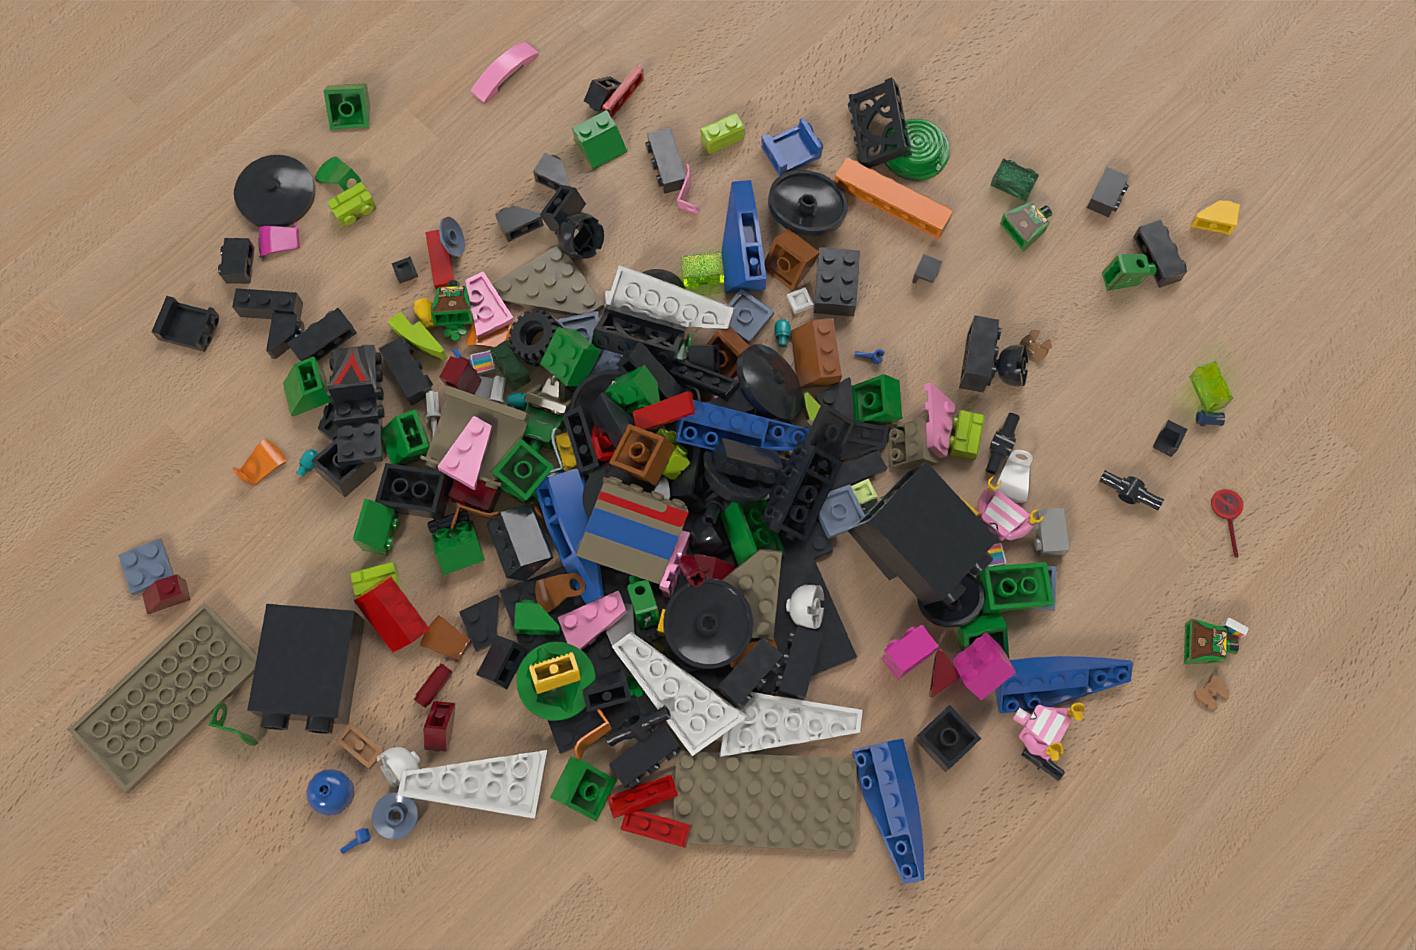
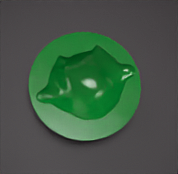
M907 119L906 126L912 155L907 157L901 156L885 162L891 172L903 179L912 181L930 179L939 174L946 166L950 155L949 141L944 132L935 124L924 119ZM894 129L889 130L888 133L892 135ZM886 146V151H887V150H890V149H893V148H896L897 146H894V147Z
M550 642L538 646L524 658L517 673L516 684L522 703L532 714L542 719L559 721L577 715L586 707L582 690L593 682L596 677L593 665L583 651L568 643ZM570 652L573 653L581 680L537 694L529 669L530 665L534 666L539 664V662H547L548 659L552 660V658L556 659L557 656L561 657V655L565 656V654L569 655Z

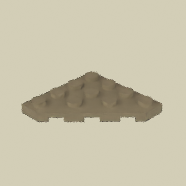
M559 244L492 284L504 304L508 305L512 303L522 305L525 308L537 310L540 308L565 315L567 313L581 315L598 312L604 308L600 299L570 257L560 248Z
M759 549L753 556L740 564L722 580L737 588L747 599L753 615V638L773 640L782 551Z

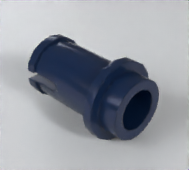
M1201 410L1196 413L1195 421L1196 424H1200L1203 427L1205 425L1223 426L1225 420H1217L1216 418H1225V414L1223 412L1216 413Z

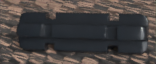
M462 510L459 512L455 526L459 522L470 521L467 511ZM455 513L444 516L443 520L428 521L429 532L435 533L439 529L451 528Z

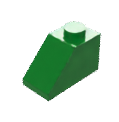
M522 600L521 603H516L514 623L516 634L560 635L559 625L538 603L532 600Z

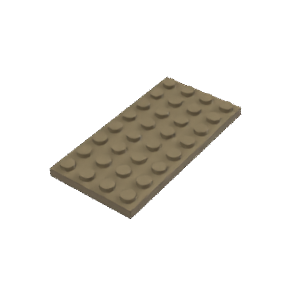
M204 602L75 722L68 731L125 793H130L213 713L219 703H224L254 674L257 654Z
M677 750L679 755L676 756L675 787L678 796L674 797L673 820L692 825L687 844L855 852L857 763L855 759L745 753L720 757V752L702 751L692 756L689 751Z

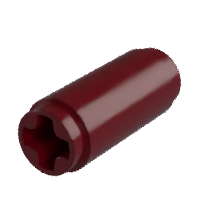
M689 554L683 555L679 560V567L687 581L693 586L702 585L705 581V574L698 562Z
M440 663L415 694L416 696L413 700L426 708L451 678L453 671Z

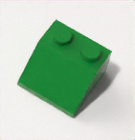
M367 83L328 85L323 90L330 130L370 127V100Z
M607 110L572 128L574 141L593 170L627 153L617 125Z
M882 374L852 385L854 421L874 425H887L903 419L900 382L898 379Z
M365 498L352 540L362 551L387 556L389 550H392L394 545L393 534L400 524L399 515L394 509Z
M999 612L977 616L970 623L957 627L961 652L987 632L1003 648L1009 659L1008 626Z
M570 756L550 798L597 822L607 797L610 795L617 780L592 765Z

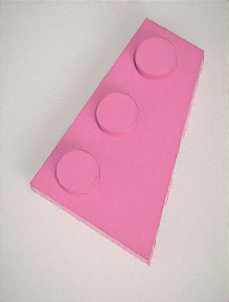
M484 272L465 280L478 340L514 322L513 316Z
M930 382L924 384V392H928L925 410L929 412V422L926 423L927 448L939 458L947 457L955 404Z
M473 416L438 465V470L475 490L477 479L482 469L483 458L492 434V425Z
M682 530L659 586L663 597L671 599L681 571L679 560L687 553L691 538L690 532Z
M616 591L558 617L567 643L582 650L588 644H592L599 634L604 630H608L628 612L619 591Z

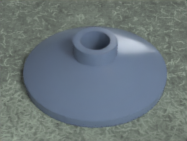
M444 217L439 225L440 241L450 255L454 257L461 256L465 249L463 232L455 219Z
M398 792L389 793L380 798L372 813V821L376 831L388 839H400L407 836L415 828L418 820V809L412 798L397 796ZM397 811L401 814L399 820L394 819V813Z

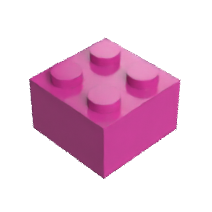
M923 625L918 628L913 626L904 633L900 641L896 638L886 646L887 648L884 649L885 653L882 660L898 680L932 656L939 646Z
M987 632L977 638L952 660L964 685L980 700H983L1016 673L1003 648Z

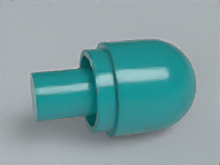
M780 319L775 323L774 335L779 340V347H786L787 340L791 336V324L786 319Z
M512 393L506 400L508 406L513 405L518 410L526 409L527 403L531 402L525 401L526 394Z
M309 449L303 453L299 459L298 464L300 467L296 471L297 475L304 477L307 471L314 469L311 460L319 454L316 450Z

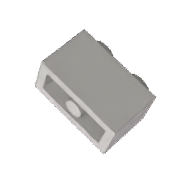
M1064 508L1038 510L1035 513L1036 519H1040L1045 515V519L1035 523L1033 530H1036L1037 537L1034 539L1035 550L1039 552V557L1066 555L1070 547Z

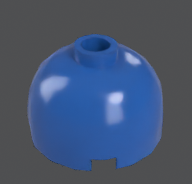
M335 769L322 770L309 781L306 789L307 800L310 806L320 814L327 816L338 815L352 803L354 785L342 771Z

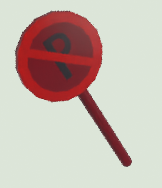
M1223 489L1213 495L1211 507L1217 516L1227 519L1234 557L1238 558L1232 519L1237 518L1242 513L1243 501L1236 492Z

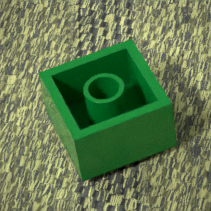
M557 327L540 364L566 386H579L589 376L601 350L575 329Z
M517 439L491 469L490 473L522 500H527L554 466L522 439Z

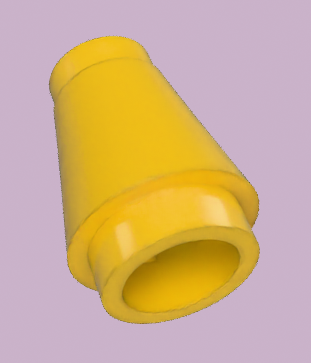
M429 298L416 300L413 303V310L422 325L427 330L435 328L436 326H434L431 315L433 303L430 302Z

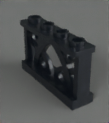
M892 77L886 79L884 83L856 94H849L850 102H848V109L853 118L851 119V126L855 131L854 143L859 151L857 160L861 165L871 169V167L901 156L907 157L912 155L899 85ZM880 95H883V96L880 97L878 100H876L875 97L880 96ZM867 100L873 101L874 104L872 106L865 103L866 109L861 111L860 105L862 102ZM890 106V110L888 112H883L881 110L882 107L886 109V107ZM877 113L884 118H892V121L885 126L882 137L868 130ZM894 129V133L890 135L888 131ZM879 145H881V150L877 155L869 156V148L874 147L873 152L875 153ZM886 146H889V147L897 146L896 148H893V149H890V150H887V151H886Z
M607 304L603 315L594 328L591 343L597 348L624 355L628 349L641 342L663 367L671 369L682 346L686 327ZM627 334L637 335L640 337L647 338L649 340H641L638 338L628 336Z

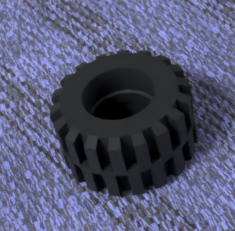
M533 309L531 313L529 311L524 312V316H518V321L513 322V329L509 331L511 335L509 342L514 353L529 365L539 367L557 327H563L549 313H546L544 310L538 311ZM544 331L542 339L538 343L531 345L534 336Z

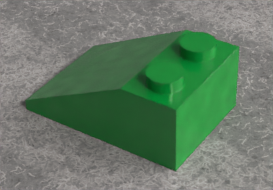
M1047 562L987 566L976 575L984 592L982 615L997 612L1005 614L1054 605Z

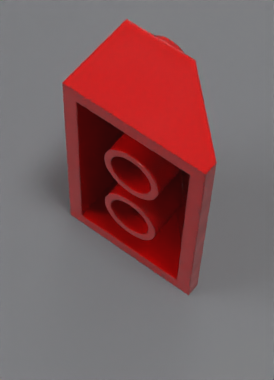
M390 574L353 600L392 653L413 643L430 630L428 624Z

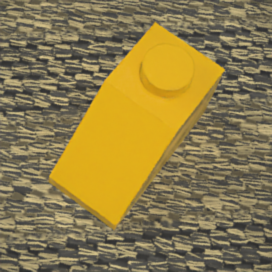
M1219 200L1197 213L1190 227L1231 235L1238 223L1240 204L1229 200Z

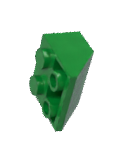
M315 357L294 364L283 382L291 416L294 417L330 403V393L324 371Z
M645 365L617 377L604 392L607 397L633 418V411L660 402L658 382Z
M416 409L395 416L381 429L382 439L391 464L404 466L420 460L421 455L426 457L430 443Z
M473 520L459 522L454 526L453 530L451 528H443L432 534L434 552L443 575L485 561Z

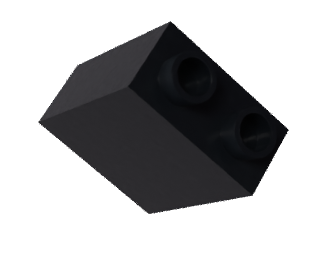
M927 462L909 470L853 528L924 605L942 600L947 606L956 601L966 590V587L960 581L969 571L973 575H977L992 562L993 557L987 551L998 540Z
M266 604L247 711L262 717L260 727L272 730H288L289 721L298 720L306 721L305 731L333 734L334 724H349L365 620L356 611Z

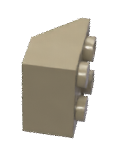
M919 418L888 429L889 468L913 469L924 462H927L930 466L939 464V457L927 448L926 423L929 422L928 420Z

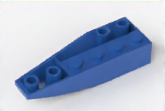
M751 180L731 183L721 251L725 294L736 293L741 289L744 291L766 289L764 256Z
M693 400L696 414L676 420V441L714 450L720 440L725 438L773 451L794 450L798 441L804 443L810 429Z
M577 468L547 477L536 488V493L546 526L563 566L568 574L576 573L585 582V590L580 595L587 605L602 598L604 593L600 564L576 556V548L579 541L582 540L589 522L582 499L586 483L583 474ZM571 579L578 590L580 587L579 582L576 579Z
M1051 656L1010 660L1016 673L995 689L998 711L1002 714L1017 712L1019 708L1024 711L1034 710L1037 705L1051 707L1131 682L1133 662L1131 660L1085 656Z
M904 739L887 741L852 750L857 763V772L863 796L903 884L923 881L924 849L921 818Z

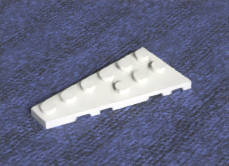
M622 265L618 266L607 301L608 305L685 327L727 329L735 311L734 307Z
M630 632L612 646L657 709L664 705L668 707L671 719L667 720V722L692 756L747 717V715L634 633Z
M752 692L751 695L753 697L745 707L740 705L737 708L747 717L723 734L720 757L860 733L863 710Z
M547 750L405 771L401 775L397 796L534 819Z

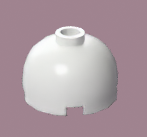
M803 585L793 592L791 599L787 600L786 609L790 612V616L795 624L808 629L820 627L824 608H821L820 600L824 601L822 587L819 585Z
M393 747L377 756V761L382 759L383 765L380 768L394 788L400 785L402 772L420 769L418 755L414 751L409 752L406 748Z

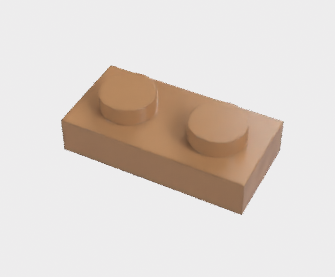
M352 723L335 740L368 769H371L376 764L377 756L384 752L382 748Z

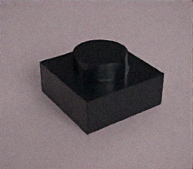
M411 257L392 263L399 284L419 277Z

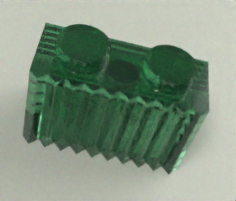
M1002 159L990 186L1027 202L1039 174L1030 168L1025 169L1017 165L1013 160Z
M504 341L490 350L493 362H495L506 378L512 390L516 391L531 381L529 372L516 353H514V350L511 349L508 341Z

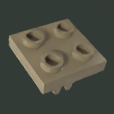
M553 376V378L547 379L545 385L539 384L528 391L525 401L531 402V405L534 407H545L551 409L552 413L561 415L570 410L573 395L566 393V385Z

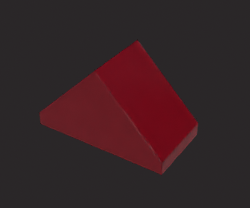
M937 650L934 656L929 697L932 698L960 678L957 669L942 650Z

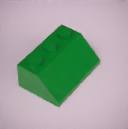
M765 498L751 500L745 504L731 502L729 507L720 513L738 566L753 556L759 549L782 551V556L786 555L778 533L768 529L769 524L761 520L768 506Z

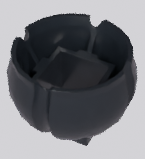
M583 212L573 213L564 218V221L560 223L554 233L564 253L575 259H588L595 256V250L601 249L604 242V229L598 223L599 220ZM577 229L578 233L574 237L575 230Z

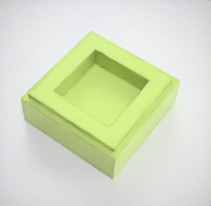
M869 479L851 486L860 506L878 498Z

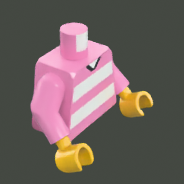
M991 476L988 480L989 487L984 489L978 500V517L1000 542H1003L1005 539L1011 541L1024 537L1035 527V523L1045 519V515L1040 519H1036L1035 513L1039 509L1032 511L1030 515L999 490L995 492L994 490L1001 486L1002 481L1000 480L999 484L994 486L991 484L994 476Z
M1074 703L1071 709L1069 707L1054 708L1037 705L1032 714L1019 708L1013 720L1024 726L1019 734V738L1031 754L1039 755L1046 759V761L1049 758L1057 761L1059 754L1064 753L1063 745L1060 741L1072 721L1070 719L1071 716L1076 721H1081L1083 719L1082 712H1085V707L1082 703Z

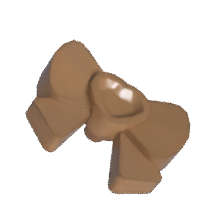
M1031 330L1030 334L1021 339L1019 345H1025L1027 350L1034 355L1036 361L1040 362L1047 356L1049 349L1052 348L1051 340L1048 339L1040 345L1039 342H1035L1040 331Z
M1212 675L1209 683L1202 689L1194 690V695L1197 701L1207 704V709H1218L1212 696L1218 694L1224 700H1228L1229 689H1225L1226 686L1220 677Z

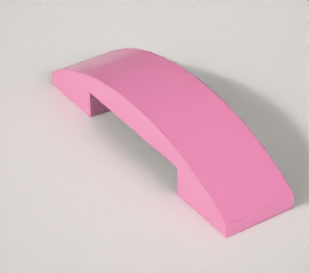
M526 42L512 47L484 71L472 87L471 93L484 104L487 103L498 93V86L522 65L528 66L539 56V52Z

